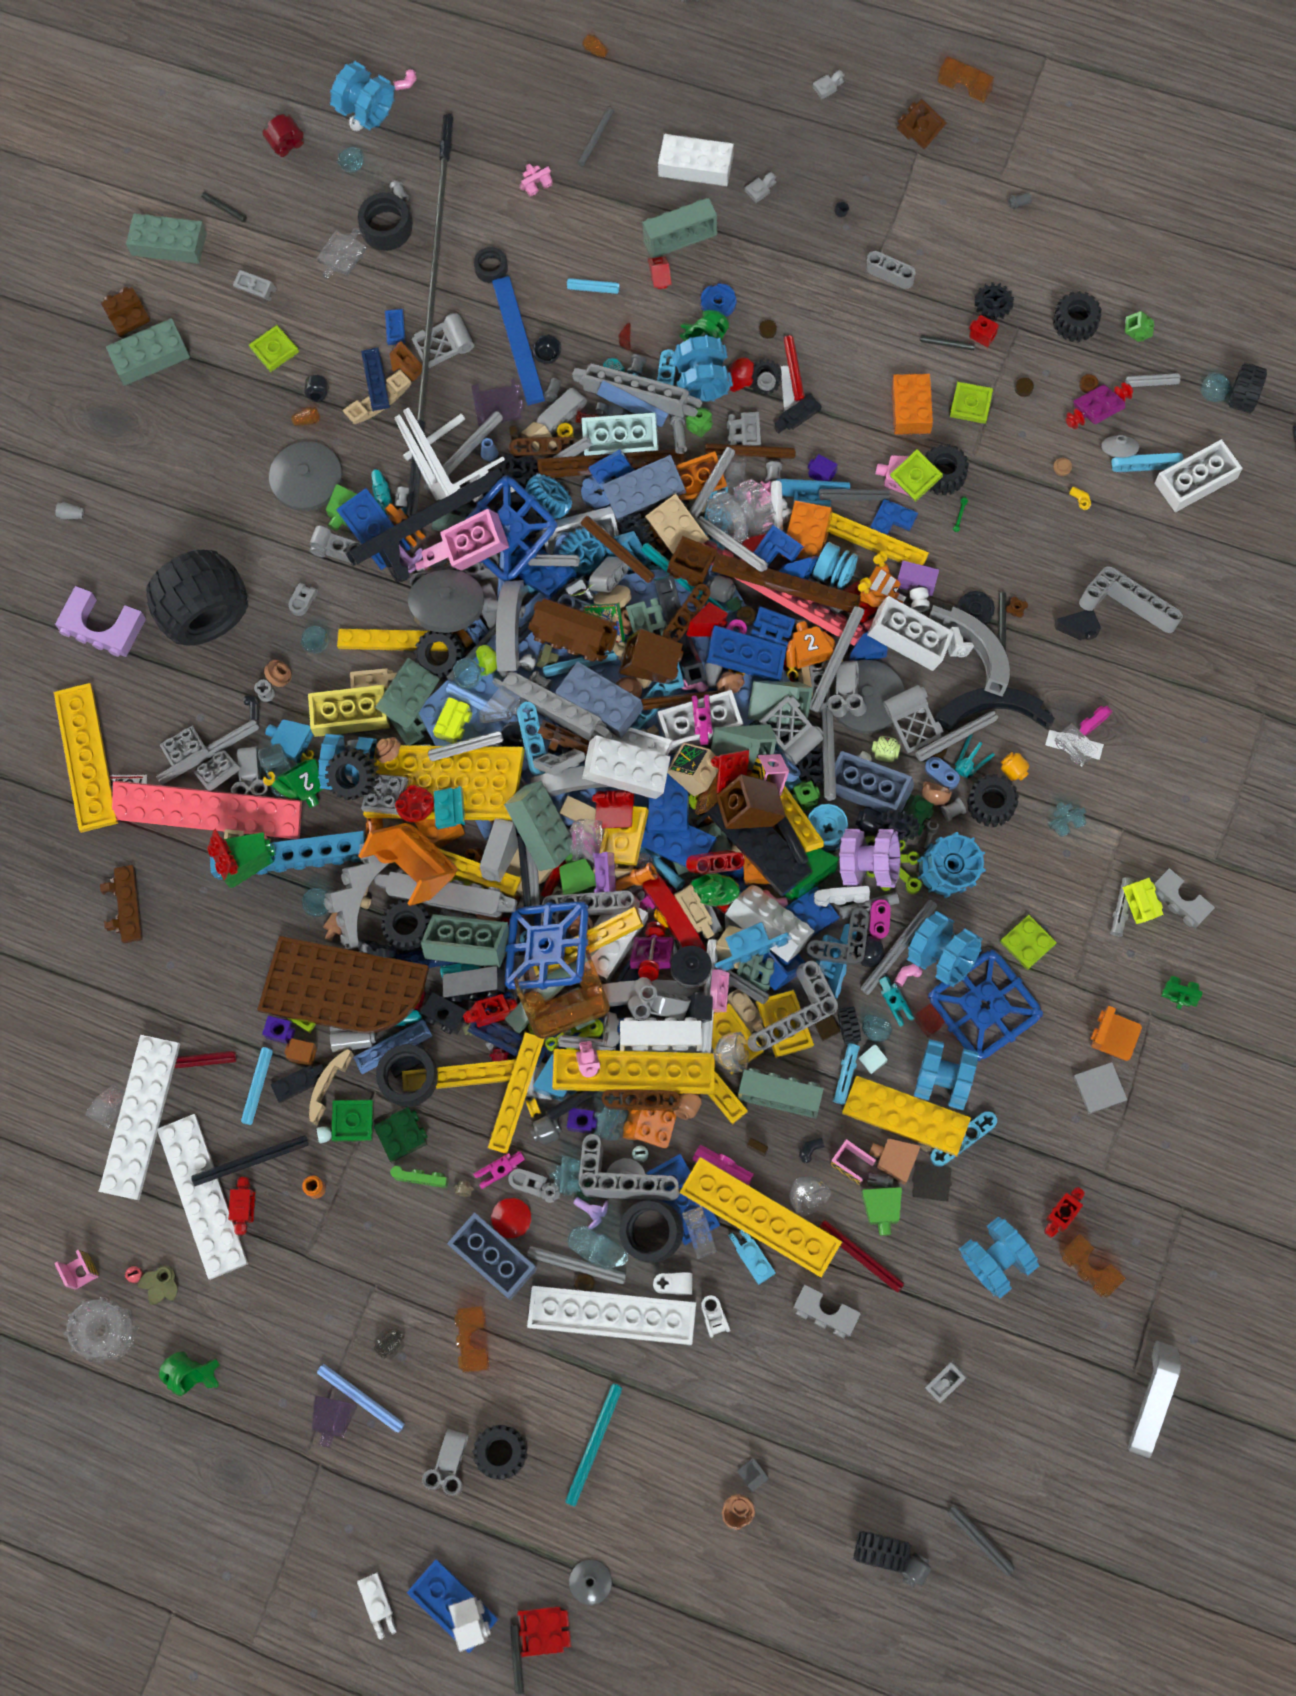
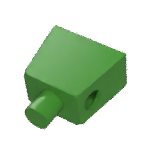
M338 484L335 486L326 508L328 517L331 519L328 527L334 531H338L342 524L347 526L336 509L357 495Z
M571 852L565 859L566 865L559 867L563 894L594 893V889H596L595 874L585 858L577 860L575 853Z
M902 1187L862 1190L861 1194L869 1225L878 1224L879 1236L891 1235L890 1224L898 1223L900 1218Z

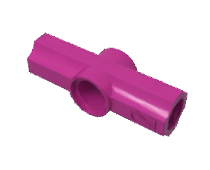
M701 1144L692 1158V1161L697 1163L698 1159L702 1157L749 1185L754 1176L751 1172L736 1165L732 1159L723 1154L719 1155Z

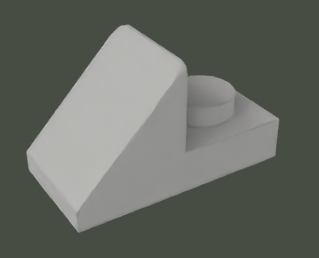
M952 1361L925 1388L941 1403L968 1376Z

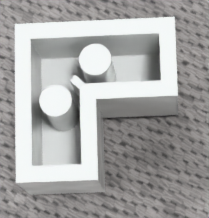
M474 1597L449 1606L455 1625L453 1631L459 1651L489 1640L488 1636L491 1635L488 1622H484L481 1615L484 1613L481 1600L477 1601V1598Z

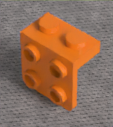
M1108 1006L1105 1011L1101 1010L1097 1021L1100 1024L1098 1029L1094 1028L1090 1039L1093 1040L1091 1047L1124 1061H1129L1142 1026L1139 1023L1114 1014L1116 1008Z
M632 1099L630 1105L635 1104L637 1099ZM646 1099L648 1105L655 1104V1102ZM628 1110L629 1114L623 1126L624 1133L622 1138L640 1140L660 1148H668L676 1119L674 1111Z

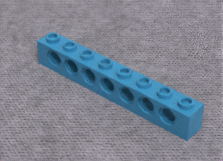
M363 831L273 842L272 844L275 845L276 849L274 862L256 874L263 875L267 871L284 872L290 868L302 870L306 866L323 867L329 863L341 865L345 861L362 862L363 860L359 857V845L365 843L366 836ZM345 846H351L348 852H342ZM327 848H331V849H332V851H331L330 854H328V855H324V854H323V852H324L325 849H327ZM307 851H313L310 857H304V854ZM293 853V857L291 859H285V856L287 854ZM210 857L212 875L217 879L223 880L221 874H218L216 871L214 858Z

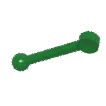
M965 497L960 501L961 508L956 525L953 527L954 532L960 531L959 525L965 505L968 504V499Z

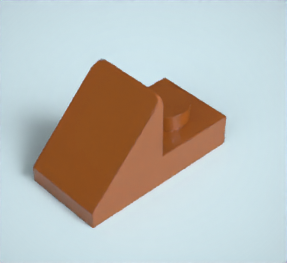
M400 341L389 353L392 371L394 372L400 368L411 381H414L422 373V364Z

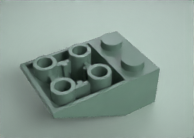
M754 681L747 719L760 721L786 696L790 698L793 696L800 704L798 709L808 719L813 687L801 682ZM788 703L782 707V715H791V707ZM771 717L766 722L777 723V717ZM781 717V724L790 725V718ZM794 718V725H805L801 719Z
M771 725L714 727L711 751L720 757V755L749 750L748 770H753L757 755L774 754L777 738Z

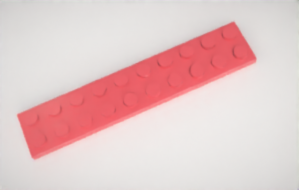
M712 541L704 543V545L716 549L719 554L738 559L733 556L732 552L718 548V545ZM737 579L839 638L841 637L847 624V618L839 613L835 615L828 606L819 605L814 601ZM860 624L850 642L852 645H856L862 635L867 632L863 630Z
M114 781L112 810H114L117 820L205 830H214L216 828L217 831L225 832V829L244 831V834L264 832L266 836L299 839L302 800Z

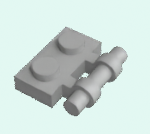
M759 412L741 413V419L735 420L734 414L728 415V444L737 445V443H742V445L761 446ZM741 428L742 434H736V429Z

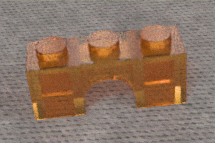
M947 56L941 66L938 83L954 89L957 83L964 84L969 89V97L985 103L991 93L994 76Z
M1078 1234L1062 1250L1060 1254L1063 1257L1061 1259L1067 1266H1073L1078 1271L1077 1275L1084 1282H1090L1094 1286L1092 1288L1098 1296L1107 1298L1126 1278L1111 1263L1102 1271L1092 1269L1088 1263V1257L1095 1248L1081 1234Z
M484 1307L458 1309V1314H455V1326L459 1327L456 1343L457 1348H461V1356H458V1367L462 1369L463 1373L489 1371L488 1350L486 1348L475 1349L471 1345L472 1334L476 1330L486 1329Z

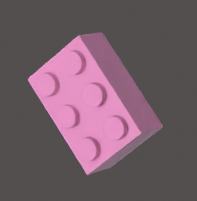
M486 509L440 532L451 566L461 571L509 548L498 513L490 509Z

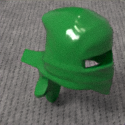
M706 310L703 311V316L695 324H681L685 332L679 334V337L686 341L690 337L696 338L708 335V337L721 338L722 341L729 329V321L720 311Z
M719 873L706 874L694 879L691 883L694 892L700 898V903L715 907L728 905L736 900L740 893L738 884L730 876H724Z
M180 1351L172 1354L162 1363L158 1375L159 1379L167 1385L168 1390L177 1396H183L200 1382H203L206 1388H217L219 1382L214 1376V1370L220 1364L214 1359L202 1365L192 1361L185 1351Z

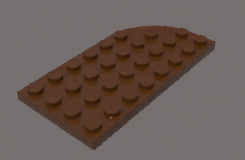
M279 936L257 1011L357 1033L369 1034L384 1031L403 1021L415 1009L422 997L429 966Z

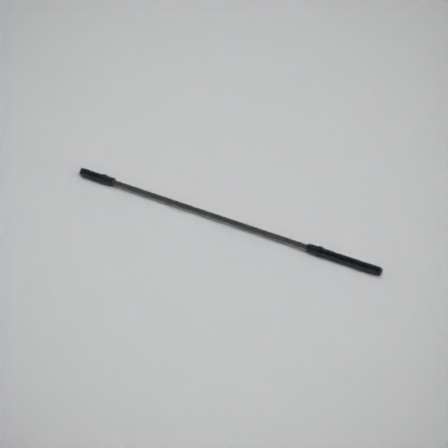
M451 113L443 115L439 146L441 168L419 406L416 420L424 435L426 424L424 422L446 170L452 149L453 116ZM413 433V436H412V437L414 438V440H415L416 444L418 445V447H419L421 453L423 454V451H422V449H421V447H420V445H419V443H418V441H417V439H416V437H415V435H414V433ZM413 455L411 457L406 511L408 518L418 512L421 471Z

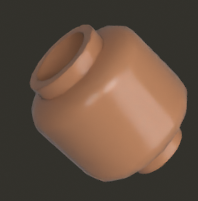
M678 1093L681 1105L674 1111V1114L683 1120L694 1118L702 1105L699 1094Z

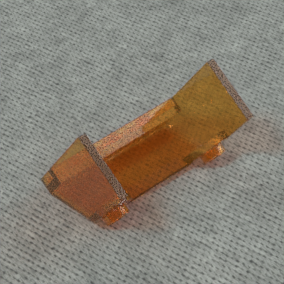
M589 949L586 950V956L591 969L584 971L583 980L580 982L582 988L545 1002L539 992L532 991L524 994L518 977L514 978L516 991L536 1037L541 1039L548 1038L608 1013L610 1005Z

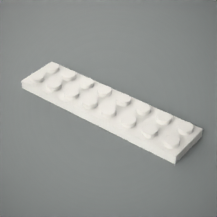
M140 1035L99 1192L140 1200L180 1043Z
M193 1114L158 1128L157 1131L208 1279L211 1280L247 1265L248 1261L239 1236L234 1232L235 1224L228 1220L229 1207L219 1179L198 1186H194L192 1183V1175L214 1168L197 1116Z
M532 1286L527 1328L692 1345L696 1303Z

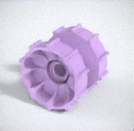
M845 829V833L841 837L839 853L843 885H847V887L862 886L864 878H866V871H874L877 886L896 888L901 863L898 832H894V829H879V833L875 838V846H868L865 841L864 831H860V829Z

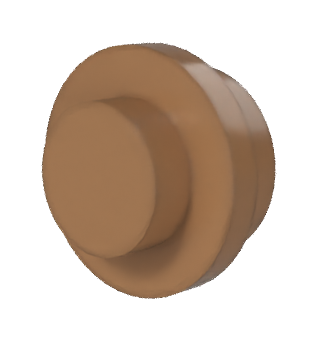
M1059 458L1054 462L1053 469L1057 475L1065 476L1071 472L1072 463L1066 458Z

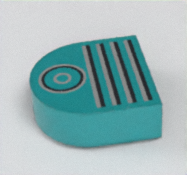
M610 358L603 364V367L625 372V368L617 359Z

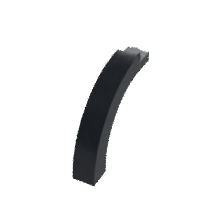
M672 574L654 579L659 605L663 609L661 611L667 625L681 607ZM683 617L677 618L680 625H686ZM674 629V630L670 633V637H671V638H673V636H674L675 632L677 631V629ZM686 630L678 643L683 644L681 649L683 656L679 666L689 686L706 681L707 679L702 661L696 652L691 637L686 635Z
M985 688L967 692L950 701L935 717V723L939 721L941 727L948 732H951L960 721L969 715L988 709H1006L1021 713L1046 730H1049L1055 720L1051 712L1041 709L1044 701L1027 692L1012 688H1006L1003 696L985 691Z

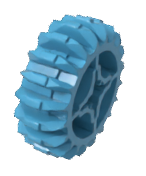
M536 474L528 481L525 490L530 495H534L537 498L536 501L554 519H560L570 511L572 498L568 495L569 492L565 490V487L560 485V482L544 474Z
M584 527L581 530L576 528L575 533L569 532V538L564 537L565 543L560 544L563 549L558 552L560 555L579 556V566H569L576 571V577L591 576V572H594L601 565V562L605 560L604 555L608 554L605 550L606 546Z

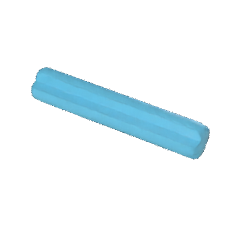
M571 278L567 280L568 289L619 293V283Z

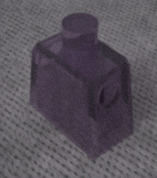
M315 1396L312 1431L321 1432L319 1446L331 1448L334 1436H345L357 1405Z

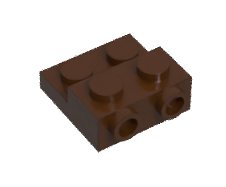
M921 99L918 103L913 102L907 109L909 111L907 116L903 114L897 121L899 125L896 129L908 140L912 138L925 149L947 122Z
M124 287L119 291V294L115 296L108 295L100 302L119 337L151 322L133 287Z
M682 536L669 562L667 573L672 574L674 579L682 578L687 580V583L694 587L698 584H703L717 550Z

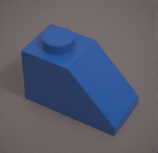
M813 556L786 564L779 572L808 580L819 557Z
M869 631L862 635L851 652L849 661L884 658L887 656V646L868 636Z

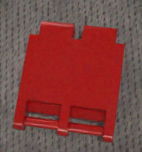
M559 1606L517 1611V1615L520 1616L521 1625L519 1636H522L523 1652H521V1657L564 1652V1647H571L570 1630L562 1631V1627L569 1626L568 1610L560 1611ZM524 1615H526L527 1631H525ZM526 1636H528L529 1651H527Z

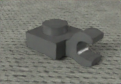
M598 402L596 407V414L599 416L628 415L629 412L614 403H611V406L608 407L606 404Z

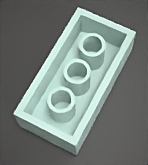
M656 413L582 418L583 438H590L592 443L591 447L584 450V456L612 454L619 449L623 453L659 450Z

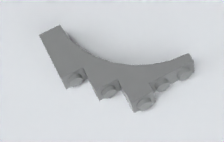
M364 844L359 845V854ZM375 855L360 858L364 864L342 869L343 874L341 878L343 884L346 885L345 889L325 893L324 905L329 910V913L337 912L336 922L341 928L342 934L340 938L342 945L346 949L358 947L357 917L362 898L375 876L389 864L381 863Z

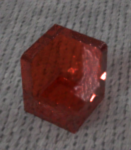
M928 1004L914 1015V1021L927 1037L938 1031L945 1024L944 1019L932 1004Z

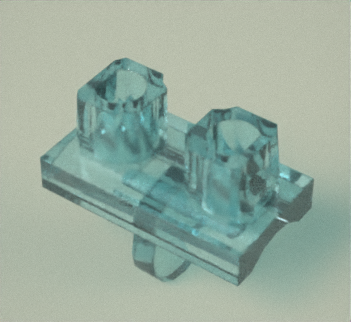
M1060 802L1057 804L1058 810L1053 812L1055 817L1060 815L1061 817L1048 823L1050 829H1055L1057 834L1063 837L1071 832L1067 825L1068 822L1072 821L1075 828H1080L1087 824L1083 815L1087 812L1084 807L1068 812L1073 809V806L1071 804L1065 806Z
M606 1107L603 1108L602 1113L596 1112L594 1117L599 1120L594 1135L610 1141L617 1140L620 1133L616 1126L618 1122L623 1123L625 1121L627 1113L623 1110L608 1109Z
M562 1156L561 1166H556V1172L550 1173L549 1178L555 1179V1186L560 1187L559 1193L565 1194V1196H572V1193L581 1192L579 1180H573V1173L580 1172L581 1161L574 1160L568 1156Z

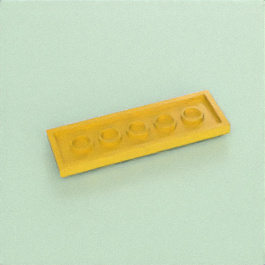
M857 1075L842 1111V1114L956 1157L971 1120L968 1116Z

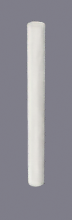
M459 414L426 439L429 444H432L464 421V416ZM410 450L403 455L406 461L412 457Z

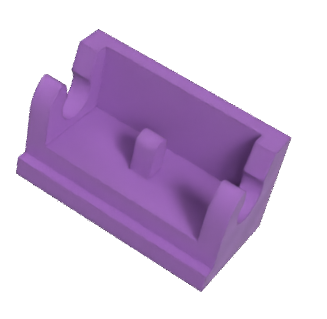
M903 561L898 576V581L901 583L899 588L909 591L915 588H927L929 596H933L939 569Z
M592 853L595 863L596 882L594 893L615 892L614 853Z

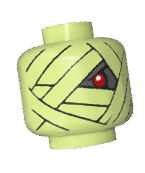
M880 736L878 742H873L872 752L875 753L876 760L892 763L894 759L898 760L901 744H898L895 738Z

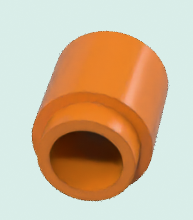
M309 1176L303 1181L302 1189L309 1197L317 1199L324 1195L326 1185L319 1177Z

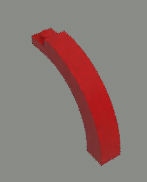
M647 863L638 866L636 869L645 867ZM657 873V879L643 882L641 885L643 891L664 919L680 948L697 946L707 952L692 923L659 874Z

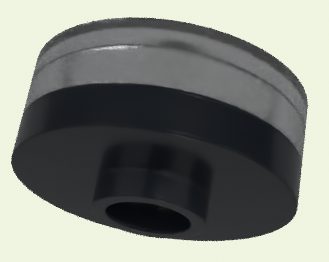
M685 946L679 949L672 959L671 974L673 979L685 988L692 989L702 986L710 977L712 968L711 958L705 950L697 946Z

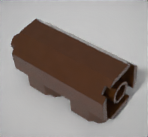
M544 598L542 601L536 602L534 606L535 613L529 623V630L533 632L535 641L551 643L550 646L557 649H568V653L584 655V659L593 662L595 660L602 662L603 659L608 657L605 653L613 650L618 635V630L614 629V626H617V622L552 599Z

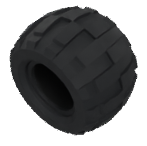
M194 550L173 558L156 571L146 588L149 611L157 626L174 643L183 646L204 644L224 635L242 619L248 607L247 591L241 576L228 559L214 550Z

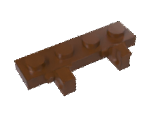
M542 721L538 733L543 738L551 740L548 748L556 750L558 744L566 748L571 747L582 751L587 756L589 740L550 722Z
M129 865L114 868L115 878L110 879L108 883L100 884V890L103 895L106 892H111L114 896H117L119 915H116V919H112L110 922L104 921V928L107 931L116 930V933H121V942L123 944L141 941L143 938L135 867Z

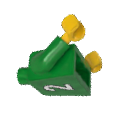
M309 750L307 753L308 757L305 753H302V762L277 776L278 779H275L273 772H268V776L272 779L268 780L266 777H263V783L267 786L272 785L280 794L289 799L306 800L309 808L320 803L316 793L323 789H320L321 785L318 778L319 762L313 758L314 752Z

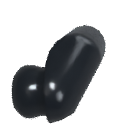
M822 1137L803 1144L799 1152V1157L803 1163H809L812 1160L811 1155L814 1150L824 1148Z

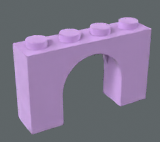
M75 586L55 623L60 630L59 633L66 637H70V635L76 637V640L84 644L86 642L91 643L93 647L99 650L103 648L109 650V653L119 657V655L127 657L146 620L142 612L124 606L116 623L110 629L103 632L91 631L87 629V618L97 599L92 592Z

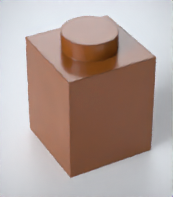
M291 1038L290 1044L286 1045L285 1055L290 1062L313 1066L318 1047L314 1043Z

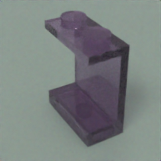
M514 378L511 379L512 386L480 391L478 384L471 385L478 426H481L495 411H498L503 417L500 422L521 419L520 412L524 411L522 400L518 401L517 396H520L521 393L519 385H515Z

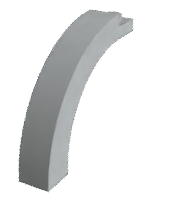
M524 580L505 581L500 591L496 619L497 671H516L520 667L518 647L519 614L523 597L528 592V585H524Z
M933 605L929 615L930 619L948 629L959 627L963 639L967 643H973V648L982 659L986 670L987 678L984 690L1003 696L1009 682L1010 667L1007 654L998 638L987 626L972 615L955 607L948 611Z
M585 766L565 769L559 775L545 773L530 779L531 783L542 781L550 798L577 790L611 787L582 779Z
M672 980L651 981L656 989L681 994L686 997L693 995L694 992H700L699 984L687 985L680 981ZM636 981L588 987V990L581 992L590 1011L612 1006L628 1005L632 997L638 996L634 988ZM649 987L645 988L642 992L647 991Z

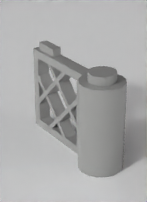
M451 313L447 315L443 323L432 328L431 344L434 341L440 343L437 351L430 349V353L436 355L433 360L429 361L428 369L458 353L464 354L473 349L474 343L459 314ZM421 330L414 334L415 337L412 340L423 361L422 351H424V347L418 344L419 341L425 339V332ZM444 331L442 339L434 338L437 332ZM444 344L451 346L453 349L447 353L441 352Z
M919 685L883 701L884 708L892 720L906 753H910L941 738L940 733L944 732L939 721L935 723L926 703V698L928 697L924 687L920 688ZM924 708L926 713L924 722L914 719L917 711ZM902 718L910 719L907 730L900 728L897 720ZM913 721L923 724L919 735L910 732ZM926 726L932 727L936 734L930 738L922 736ZM909 734L918 737L916 745L910 748L907 744Z
M786 696L759 722L761 725H768L766 723L768 719L777 717V729L772 728V730L776 731V743L783 751V754L796 765L823 740L822 735L824 733L818 726L814 727L798 709L800 704L793 696L791 698ZM786 703L791 707L790 716L782 715V707ZM781 717L790 718L789 729H780ZM794 718L801 719L805 724L800 730H793ZM780 731H789V740L783 744L780 740Z
M330 1027V1044L333 1053L347 1049L355 1050L373 1047V1043H376L375 1033H357Z

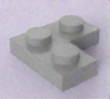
M573 749L560 756L548 753L533 760L535 768L551 775H559L569 767L578 766L586 758L584 752Z

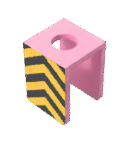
M781 754L757 755L750 777L766 781L768 774H771L770 781L776 783L779 795H781L789 770ZM768 762H775L774 767L770 766Z
M846 1139L830 1165L860 1185L863 1179L837 1161L846 1148L871 1166L874 1165L876 1160Z
M81 1250L76 1251L79 1258L67 1265L58 1261L55 1262L64 1285L75 1290L99 1277L89 1254ZM81 1265L86 1272L84 1277L76 1275V1269Z

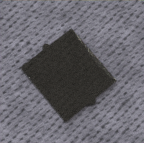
M916 1163L915 1176L912 1179L914 1183L912 1197L948 1202L949 1189L952 1186V1183H950L951 1168Z

